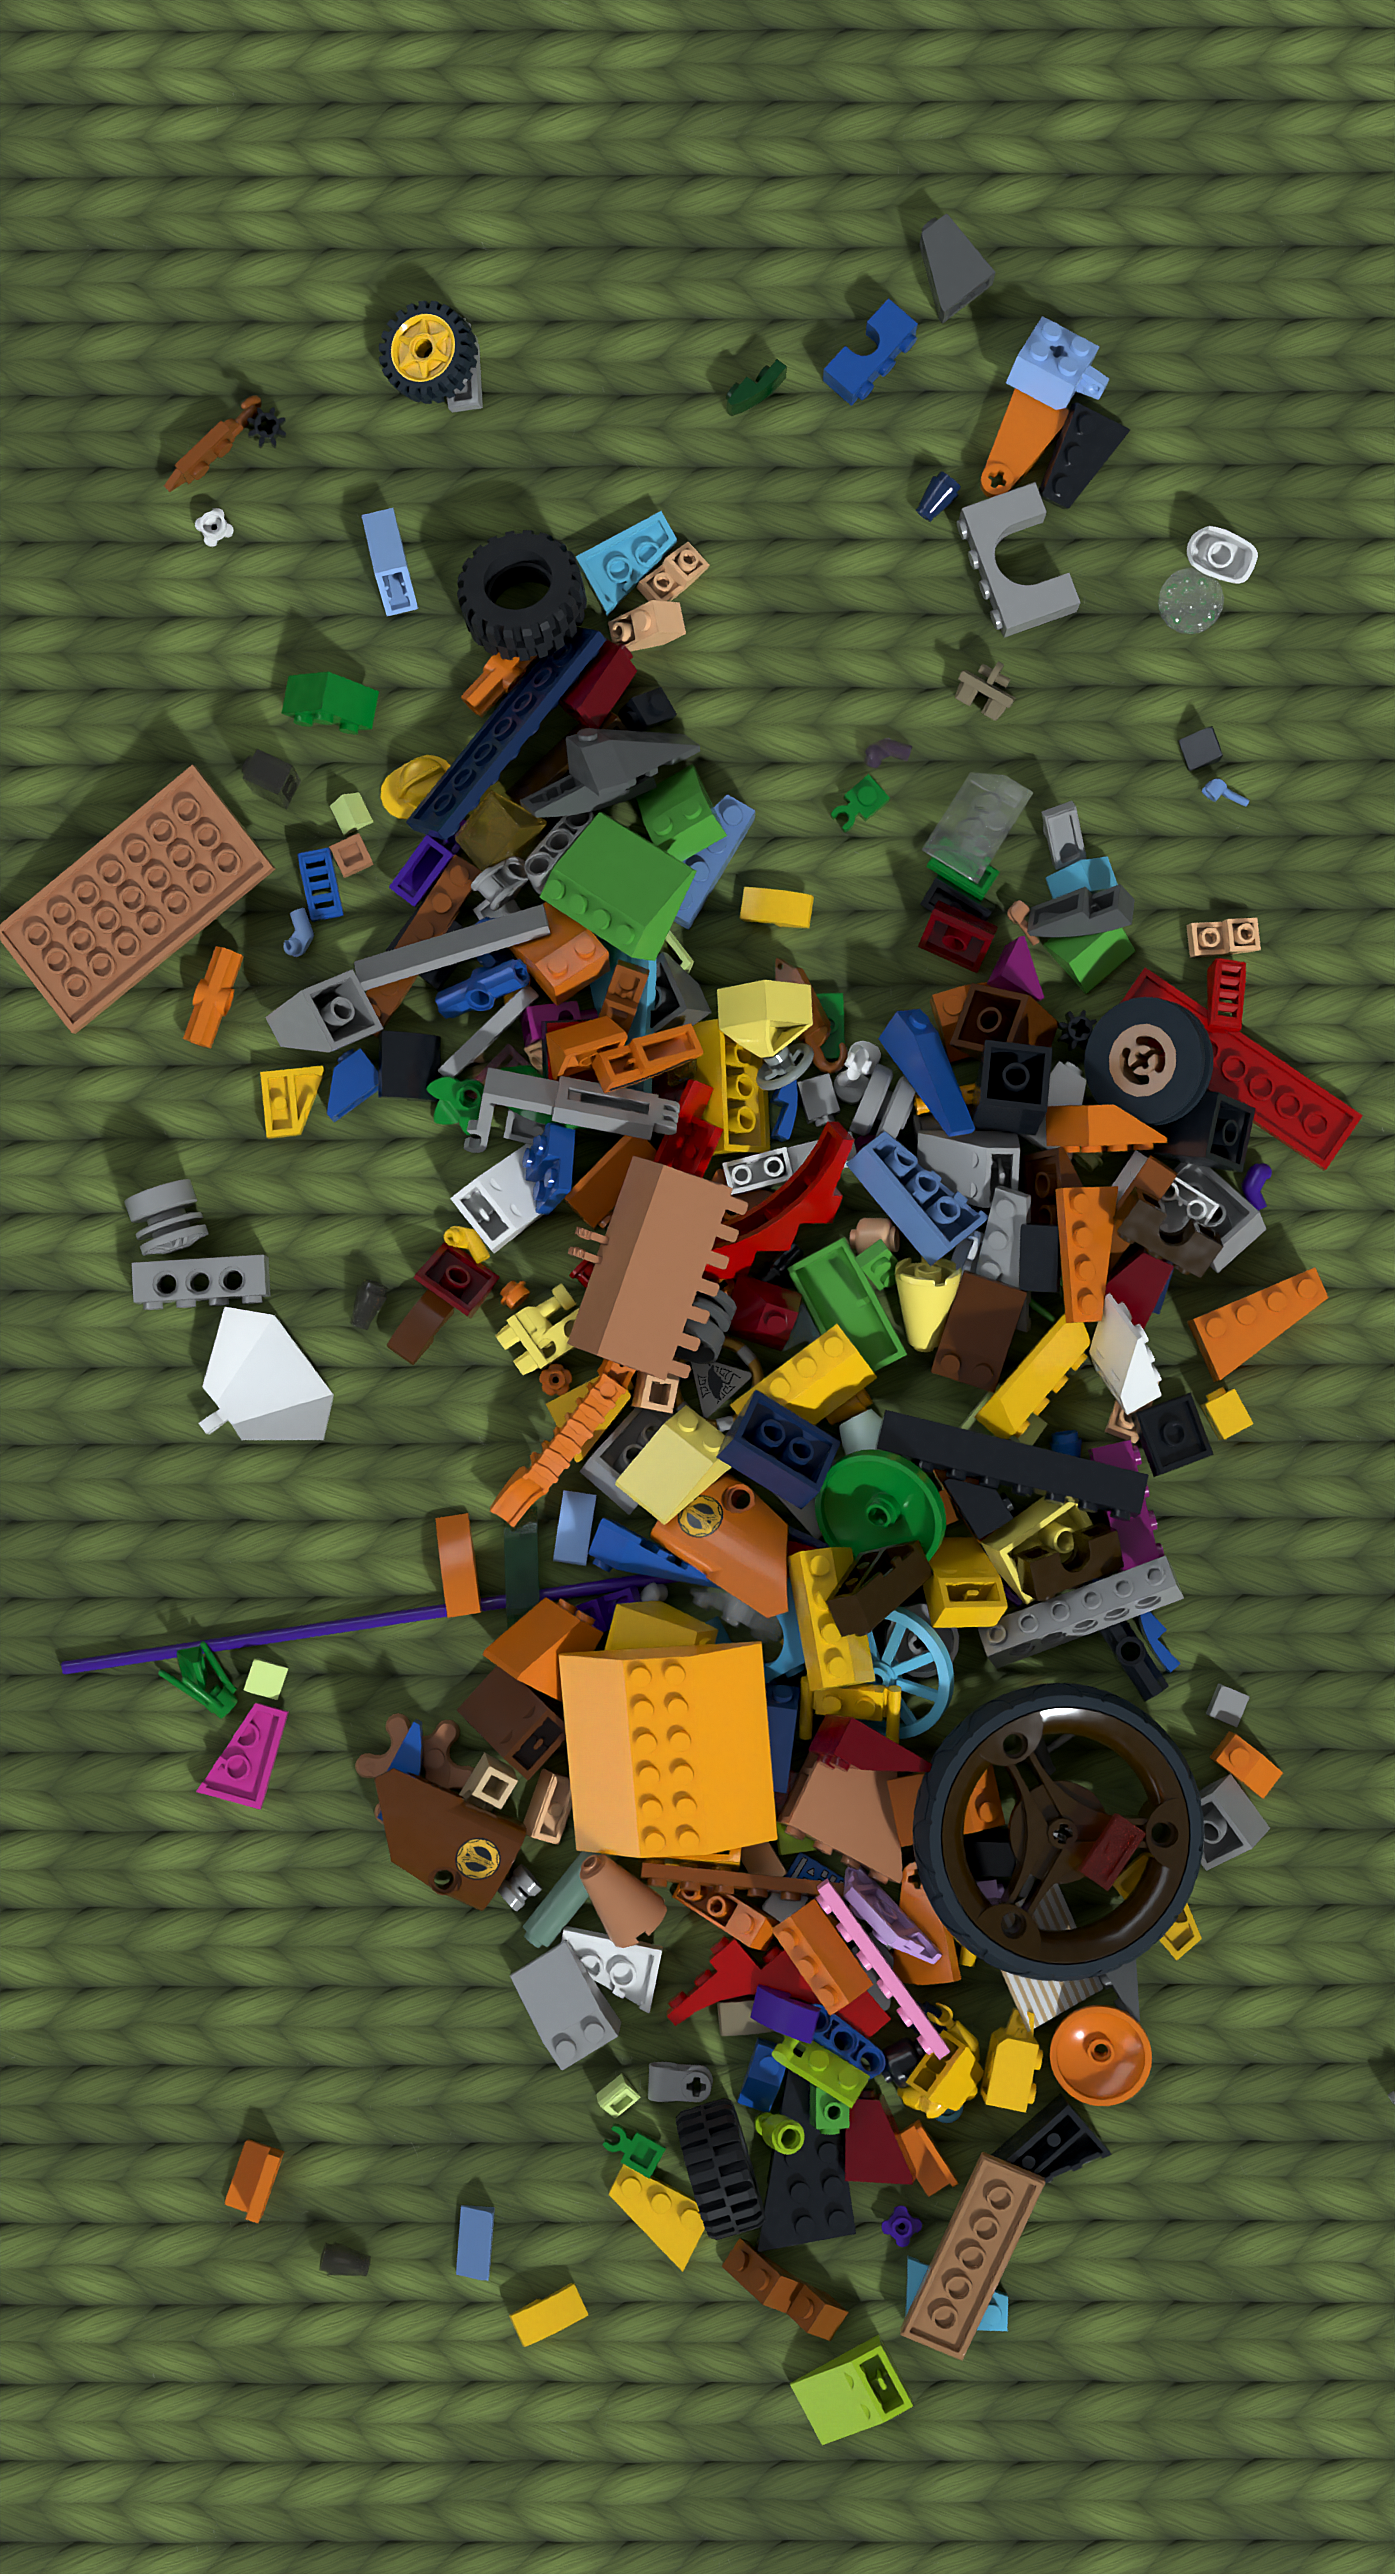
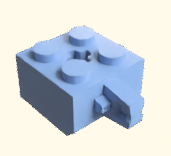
M1042 316L1019 352L1006 383L1058 410L1067 407L1076 391L1099 400L1108 384L1109 378L1091 366L1099 349L1098 345Z

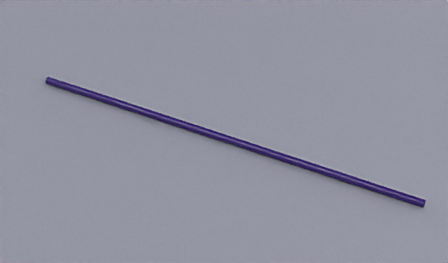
M638 1574L481 1598L482 1611L535 1604L545 1597L555 1601L560 1600V1598L568 1599L620 1591L637 1585V1588H641L653 1582L656 1584H668L681 1581ZM446 1604L62 1661L61 1667L63 1675L177 1658L178 1650L198 1647L202 1641L206 1642L212 1652L443 1618L447 1617Z

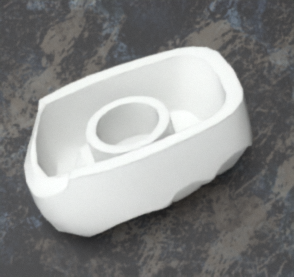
M1212 526L1204 527L1195 532L1189 540L1186 549L1190 564L1197 570L1216 579L1236 584L1244 583L1248 580L1258 558V552L1251 543L1232 532Z

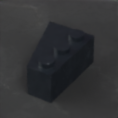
M1060 2093L991 2155L1040 2175L1048 2183L1060 2174L1070 2170L1076 2171L1083 2168L1082 2165L1099 2157L1103 2159L1112 2154L1099 2136Z

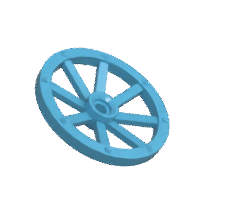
M898 1606L885 1618L896 1622V1625L882 1656L879 1655L872 1631L867 1634L876 1681L867 1682L866 1684L885 1685V1687L898 1685L902 1688L901 1691L935 1702L930 1712L917 1720L901 1698L900 1717L904 1723H900L899 1739H904L927 1731L944 1715L954 1691V1671L947 1648L935 1630L915 1613ZM906 1628H908L921 1639L929 1651L898 1663L894 1657ZM934 1661L938 1672L939 1687L936 1690L903 1679L902 1674ZM856 1719L886 1737L885 1721Z

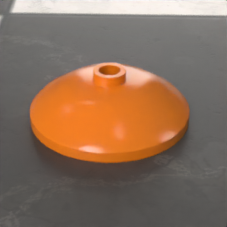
M1090 2005L1072 2012L1059 2024L1051 2041L1050 2063L1055 2078L1069 2095L1089 2105L1111 2106L1130 2099L1143 2087L1151 2070L1152 2050L1145 2030L1130 2014L1113 2006ZM1104 2044L1107 2047V2051L1099 2053L1095 2050V2046Z

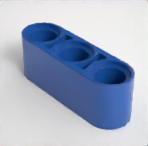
M812 2004V2006L821 2008L813 2041L870 2076L869 2080L884 2070L886 2065L885 2056L877 2046L837 2015L832 2014L830 2016L823 2005ZM834 2037H838L842 2041L843 2050L836 2047ZM861 2057L869 2062L870 2071L863 2068Z

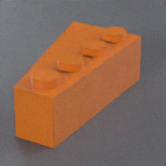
M1314 1267L1187 1322L1213 1382H1216L1235 1370L1329 1297Z

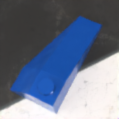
M921 1009L897 1011L878 1038L948 1137L973 1133L975 1126L937 1030Z
M602 1518L588 1552L589 1555L595 1557L593 1564L607 1572L615 1568L616 1570L722 1589L707 1579L705 1574L670 1551L612 1519Z

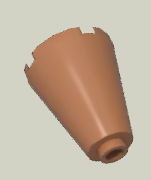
M604 1854L591 1855L583 1861L579 1877L610 1941L616 1947L626 1948L639 1943L636 1937L643 1932L649 1936L659 1926L667 1912V1907L664 1904L666 1901L659 1893Z

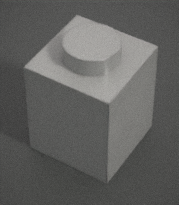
M829 1073L797 1082V1090L807 1124L815 1122L816 1127L826 1125L827 1121L835 1122L834 1116L839 1115L840 1108Z

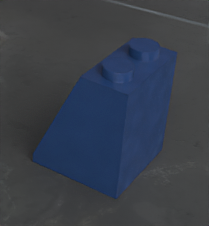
M765 1683L774 1792L787 1793L800 1688Z

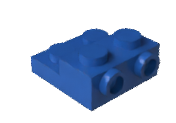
M547 1123L544 1126L542 1135L533 1138V1145L525 1150L523 1156V1167L526 1168L525 1180L536 1182L533 1189V1199L536 1200V1213L549 1215L571 1191L575 1130L565 1128L560 1123Z

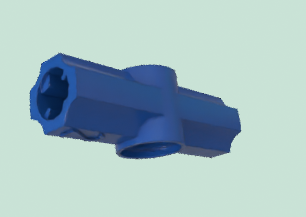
M511 959L494 968L479 967L474 969L469 979L437 993L435 1002L437 1003L439 1013L445 1019L449 1017L453 1019L473 1009L477 1011L491 1009L496 999L529 984L530 976L527 966L521 959Z

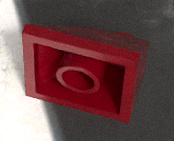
M739 1273L731 1294L737 1309L728 1331L724 1333L782 1351L796 1321L802 1294Z

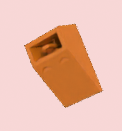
M1116 1105L1047 1106L1046 1146L1064 1147L1066 1153L1080 1152V1146L1081 1153H1095L1106 1151V1145L1107 1151L1132 1150V1144L1133 1150H1153V1143H1167V1137Z

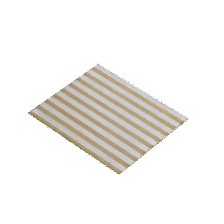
M1054 1884L1038 1904L1032 1915L1033 1920L1038 1928L1045 1930L1077 1928L1058 1884ZM1026 1898L1015 1904L1021 1908ZM1013 1913L1005 1915L1002 1919L1003 1929H1008L1014 1924L1015 1916ZM1001 1970L1027 2032L1031 2031L1027 2011L1034 2013V2028L1103 1989L1098 1976L1075 1981H1041L1013 1975Z

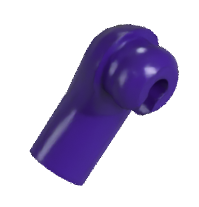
M1257 1163L1251 1166L1242 1182V1191L1246 1200L1257 1210L1267 1207L1261 1189L1266 1179L1271 1177L1272 1171L1270 1166L1265 1163Z

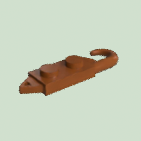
M257 395L248 397L241 403V408L245 410L236 419L230 418L225 422L220 421L175 464L176 469L164 487L171 492L185 482L190 484L194 479H201L209 470V465L217 457L222 458L231 450L232 443L235 441L234 438L249 425L247 419H255L257 408H261L262 405L261 398Z
M776 958L775 981L811 985L803 968H795L783 959ZM811 985L813 1025L799 1035L798 1038L813 1048L814 1057L812 1061L820 1071L835 1073L845 1066L844 1063L847 1059L848 1051L846 1045L840 1043V1056L838 1060L830 1063L825 1058L820 1046L826 1042L830 1035L831 1023Z

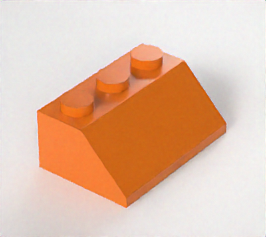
M624 1135L565 1196L566 1204L594 1231L599 1226L605 1229L610 1223L633 1156L653 1161L657 1150L647 1139Z
M815 1899L771 1929L830 2016L874 1985Z

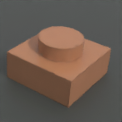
M359 833L329 846L344 878L374 865Z

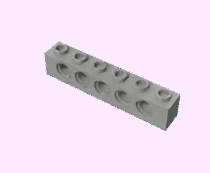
M1165 1555L1001 1617L995 1627L977 1628L986 1655L997 1669L1184 1599L1174 1569Z

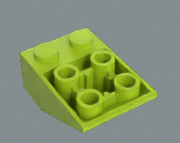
M879 2334L790 2383L822 2445L882 2424L913 2407L911 2394Z

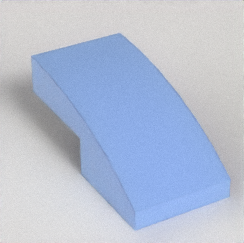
M563 1491L553 1561L586 1566L596 1495Z

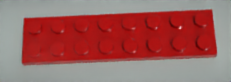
M1145 967L1121 1002L1138 997H1153L1177 1003L1190 1010L1207 1030L1213 1049V1071L1206 1091L1219 1092L1256 1108L1253 1119L1254 1124L1325 1171L1363 1115L1241 1032L1208 1027V1010ZM1155 1038L1148 1041V1046L1163 1050L1162 1045Z

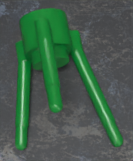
M202 1641L200 1647L224 1685L223 1687L216 1684L206 1692L187 1677H183L181 1682L164 1670H159L158 1674L204 1705L219 1719H222L239 1701L233 1695L238 1688L229 1681L206 1642Z

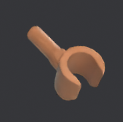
M1018 900L1008 909L1007 916L1013 923L1022 928L1034 946L1040 941L1037 936H1030L1027 933L1028 922L1024 919L1030 913V909L1026 904Z

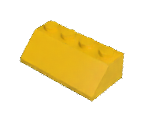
M719 1019L696 1023L693 1029L704 1053L702 1056L693 1059V1079L713 1087V1092L701 1119L724 1129L712 1156L756 1155L770 1151L768 1090L761 1089L756 1083V1076L761 1066L765 1063L764 1059L748 1051L719 1029Z
M1064 1313L974 1418L998 1438L1008 1440L1014 1435L1018 1439L1031 1424L1026 1420L1033 1412L1038 1416L1050 1402L1046 1398L1047 1394L1051 1390L1057 1393L1069 1380L1065 1373L1070 1367L1076 1371L1087 1359L1088 1356L1084 1351L1092 1342L1084 1323H1066Z
M836 1324L731 1403L730 1406L739 1415L752 1393L758 1390L809 1423L816 1425L877 1379V1376L839 1325Z
M829 1547L801 1551L787 1557L810 1692L876 1681L867 1634L860 1637L855 1636V1634L841 1637L826 1603V1600L854 1561L852 1547Z

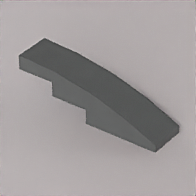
M570 774L520 800V803L524 809L536 818L570 816L600 810L628 801L657 788L654 776L649 777L643 774L636 778V784L630 788L597 796Z

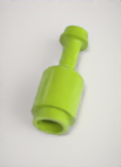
M769 2112L760 2113L755 2118V2130L763 2136L765 2143L776 2151L789 2155L797 2152L803 2145L804 2130L793 2119L783 2114L773 2115Z

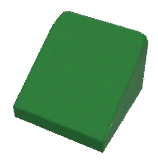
M198 1646L178 1650L177 1658L182 1677H187L205 1690L208 1671L202 1648Z

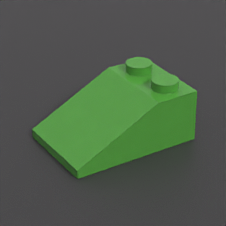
M693 764L656 784L657 788L636 797L644 825L653 844L680 861H684L727 836Z

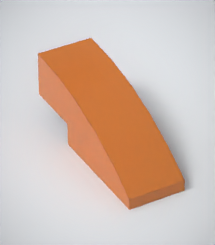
M469 1513L435 1518L447 1617L481 1613L483 1611Z

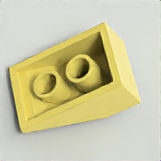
M685 1405L661 1426L619 1476L615 1485L665 1525L731 1468V1466L716 1458L725 1435L689 1406Z

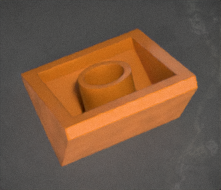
M606 1015L546 1033L553 1079L559 1081L560 1076L573 1077L593 1071L592 1062L598 1053L624 1046L628 1038L626 1032Z

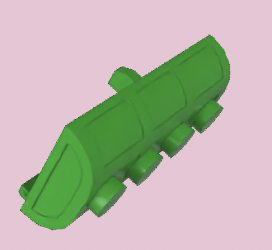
M846 1237L787 1269L798 1292L802 1294L801 1298L820 1334L823 1335L834 1325L838 1324L872 1371L876 1372L906 1356L907 1352L865 1273L854 1260L856 1256Z

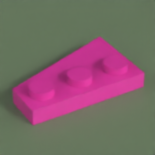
M255 1703L196 1792L262 1809L289 1711Z

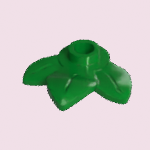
M451 1076L435 1079L426 1088L433 1097L439 1099L435 1108L434 1122L446 1125L459 1122L463 1132L466 1135H470L467 1131L468 1122L470 1120H478L484 1085L476 1079L459 1081ZM467 1090H473L477 1094V1098L469 1097Z

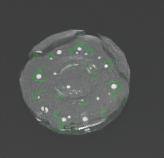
M1186 568L1172 574L1162 586L1158 599L1160 615L1166 624L1179 633L1185 634L1204 632L1214 625L1223 610L1224 595L1219 582L1196 568Z

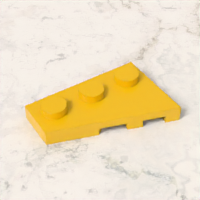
M623 2164L608 2195L683 2272L705 2229L695 2198L653 2176L649 2179Z

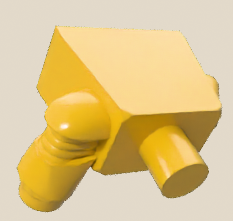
M936 2003L942 2010L941 2017L938 2019L929 2012H927V2017L931 2022L947 2028V2031L943 2029L940 2036L948 2045L950 2052L940 2060L934 2052L930 2055L926 2053L907 2079L906 2083L909 2086L905 2088L898 2087L897 2095L907 2107L925 2112L929 2119L939 2117L948 2108L957 2111L965 2101L973 2099L977 2094V2084L984 2075V2070L978 2063L980 2052L977 2038L958 2020L954 2021L952 2019V2010L941 2003Z

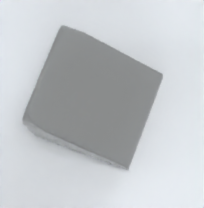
M1218 1683L1206 1714L1238 1727L1250 1696Z

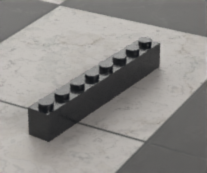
M885 1410L875 1450L888 1451L906 1458L924 1472L932 1473L935 1468L947 1471L946 1476L952 1479L965 1481L967 1476L979 1479V1485L994 1489H998L999 1485L1011 1487V1492L1020 1496L1031 1497L1032 1493L1044 1495V1500L1049 1503L1064 1505V1502L1068 1501L1078 1504L1077 1509L1090 1513H1097L1098 1509L1111 1512V1518L1122 1521H1130V1517L1136 1518L1141 1514L1149 1477L1148 1474Z

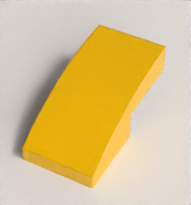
M744 887L740 919L744 922L773 923L779 927L809 929L814 896L791 891Z
M570 2283L542 2300L536 2299L510 2314L509 2317L522 2346L526 2347L588 2316V2312L575 2284Z

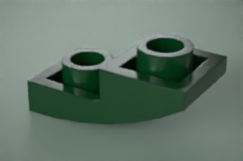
M776 359L771 367L768 365L763 367L756 378L757 384L747 376L741 384L736 382L726 395L727 413L730 416H734L762 402L786 379L787 366Z

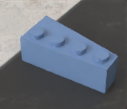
M728 794L714 807L727 836L682 861L697 871L674 919V922L688 930L755 820V810Z
M884 1131L863 1147L846 1165L926 1262L932 1266L987 1221L989 1216L981 1210L977 1213L966 1204L968 1201L966 1197L958 1191L954 1194L940 1182L942 1178L933 1170L931 1172L926 1171L917 1163L918 1158Z

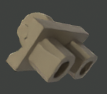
M999 661L994 669L985 664L981 665L978 672L988 677L987 681L966 669L961 672L958 678L961 682L955 698L971 706L978 691L983 693L989 699L981 713L994 721L1004 713L1006 708H1010L1016 699L1014 696L994 686L996 682L1006 688L1011 680L1001 674L1004 664Z

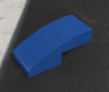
M797 1080L774 1090L770 1103L782 1107L770 1138L780 1142L790 1138L794 1126L798 1098Z
M1150 1611L1136 1616L1140 1631L1150 1651L1166 1671L1172 1672L1180 1662L1158 1640L1167 1629Z

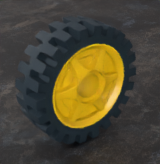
M418 301L419 306L413 303L407 305L408 311L406 313L400 309L396 313L398 320L395 322L390 319L387 323L391 329L389 332L383 330L381 335L385 343H379V351L383 354V356L379 357V362L384 367L382 369L384 376L406 397L425 404H432V400L436 403L444 402V396L449 399L456 396L454 392L456 388L460 391L463 390L465 387L463 380L465 378L470 381L473 375L470 372V367L476 368L477 360L473 357L478 355V347L474 344L477 341L469 324L449 306L442 305L437 301H431V303ZM433 347L431 354L424 358L425 352Z

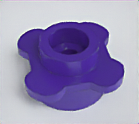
M898 2205L894 2208V2212L889 2216L888 2220L882 2222L881 2228L884 2234H890L896 2239L898 2246L905 2247L909 2244L910 2237L915 2232L921 2230L922 2223L919 2218H913L907 2212L905 2206ZM900 2223L905 2225L903 2229L898 2227Z

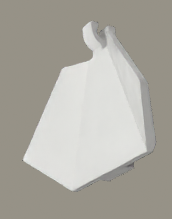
M224 1307L202 1386L220 1409L199 1423L205 1433L210 1435L229 1421L241 1440H324L334 1394L296 1342H294L275 1315Z

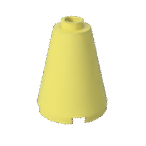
M921 1257V1263H911V1258H906L899 1261L895 1266V1278L907 1341L917 1351L930 1352L940 1344L962 1274L961 1268L956 1270V1263L940 1258L930 1266L923 1257Z

